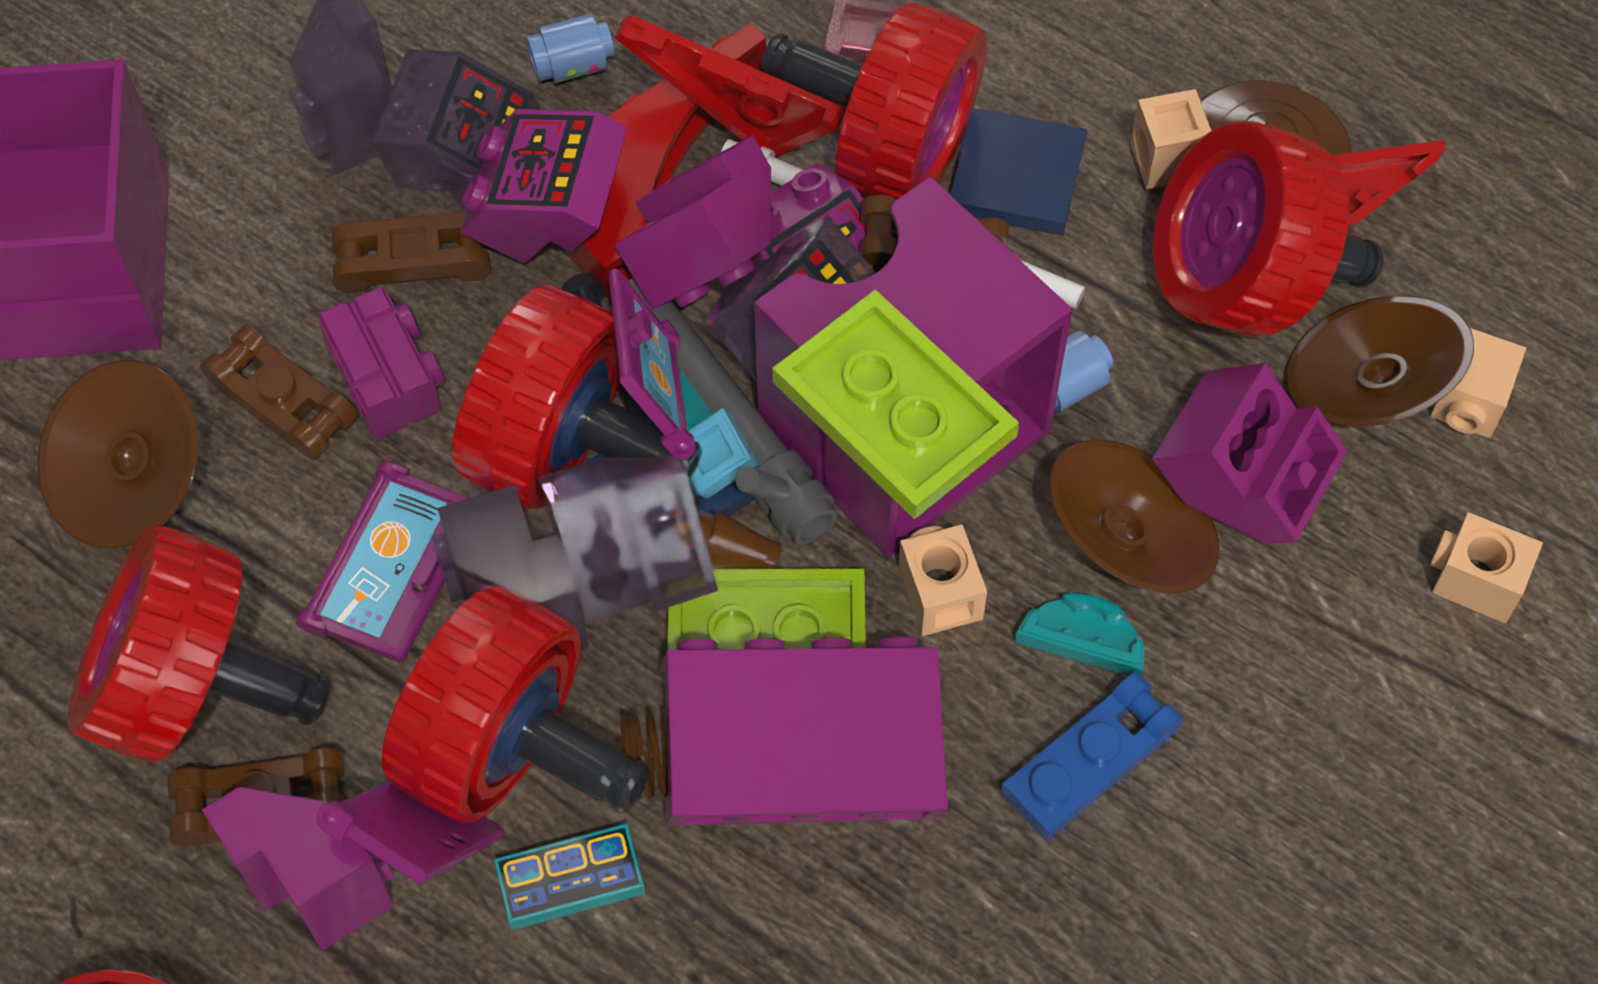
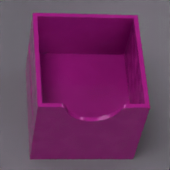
M124 59L0 68V361L162 349L169 173L150 124L145 120V111Z
M931 176L893 203L891 216L897 228L898 244L890 261L879 272L861 281L846 284L825 283L804 274H794L754 302L758 412L789 451L799 452L812 470L811 479L821 481L833 496V503L887 559L900 550L901 540L908 539L916 531L931 526L1051 432L1073 310ZM875 289L1019 422L1018 434L1014 440L916 519L911 517L773 383L772 368Z

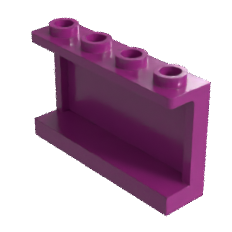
M893 637L879 640L877 648H852L851 640L824 638L812 641L811 649H785V641L755 639L745 642L744 649L718 650V643L714 640L693 639L678 642L677 650H667L661 662V677H665L669 789L668 794L664 798L665 826L934 820L948 810L938 647H918L917 639Z

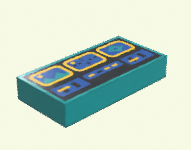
M628 824L494 859L511 930L645 894Z

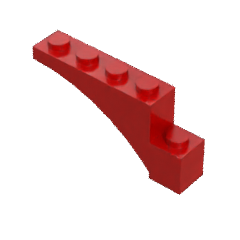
M750 23L735 34L726 35L719 39L712 47V50L761 71V61L766 49V36ZM666 79L642 94L631 96L618 110L607 116L628 128L600 226L573 251L566 249V255L583 273H593L599 277L605 289V296L609 301L611 300L609 272L611 270H619L627 281L633 279L615 244L648 223L636 201L674 177L690 147L714 119Z

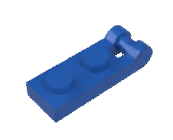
M1134 672L1124 679L1109 697L1003 783L1001 794L1046 842L1168 741L1183 725L1185 718L1171 704L1163 707L1150 693L1152 685L1139 672ZM1130 712L1145 725L1134 736L1119 722Z

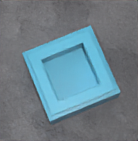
M724 408L689 430L694 440L699 442L702 448L701 459L691 481L698 494L706 499L735 481L738 472L742 468L748 466L754 468L759 465L734 417Z

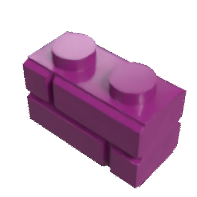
M379 287L354 298L353 303L344 302L320 312L317 320L325 344L373 438H382L404 428L408 422L414 424L438 413L441 405L436 387L445 384V381L431 350L419 354L413 340L419 338L420 333L406 303L395 307L386 289Z

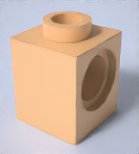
M1196 89L1138 100L1130 145L1146 190L1167 186L1175 169L1186 153L1203 136L1211 131Z
M1470 328L1474 338V355L1471 365L1454 390L1434 405L1430 417L1447 423L1459 432L1476 433L1491 438L1507 406L1526 347Z
M1468 512L1457 534L1445 530L1430 563V566L1441 570L1432 593L1506 624L1523 596L1543 542ZM1470 560H1478L1485 563L1491 571L1477 568Z
M963 524L946 529L940 526L926 527L916 531L908 539L900 541L898 571L921 637L983 620L987 589ZM934 569H943L950 572L954 577L946 581H937L925 573Z

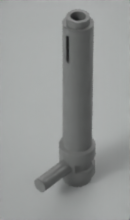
M634 278L629 280L628 282L651 309ZM670 300L651 309L661 322L668 319L679 333L680 348L677 351L679 369L712 414L722 408L732 414L759 463L754 468L748 466L738 472L736 476L738 489L751 494L762 509L772 511L771 521L782 536L792 537L799 545L809 544L823 536L833 526L838 516L837 511L832 506L834 502L832 494L821 481L811 479L812 470L799 452L787 449L675 304Z

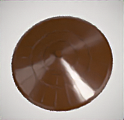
M1265 80L1241 81L1222 86L1200 99L1211 131L1231 122L1253 121L1281 128L1310 139L1325 148L1331 155L1352 153V146L1347 131L1336 114L1318 98L1297 87Z
M1386 296L1368 299L1344 307L1325 317L1300 339L1287 363V387L1292 398L1301 408L1317 406L1329 423L1346 426H1373L1399 421L1428 409L1454 390L1471 365L1474 355V338L1464 318L1449 306L1438 301L1417 296Z
M120 360L100 365L80 376L65 390L50 412L42 432L38 452V477L45 504L54 520L66 533L82 543L95 547H124L134 544L147 527L151 525H164L172 517L188 492L195 473L198 457L197 423L191 404L184 391L163 370L151 364L134 360Z
M1110 440L1081 441L1061 452L1056 458L1050 473L1052 502L1067 533L1095 563L1129 584L1159 593L1191 591L1200 587L1211 578L1219 560V539L1212 517L1186 505L1152 460V455L1133 446Z

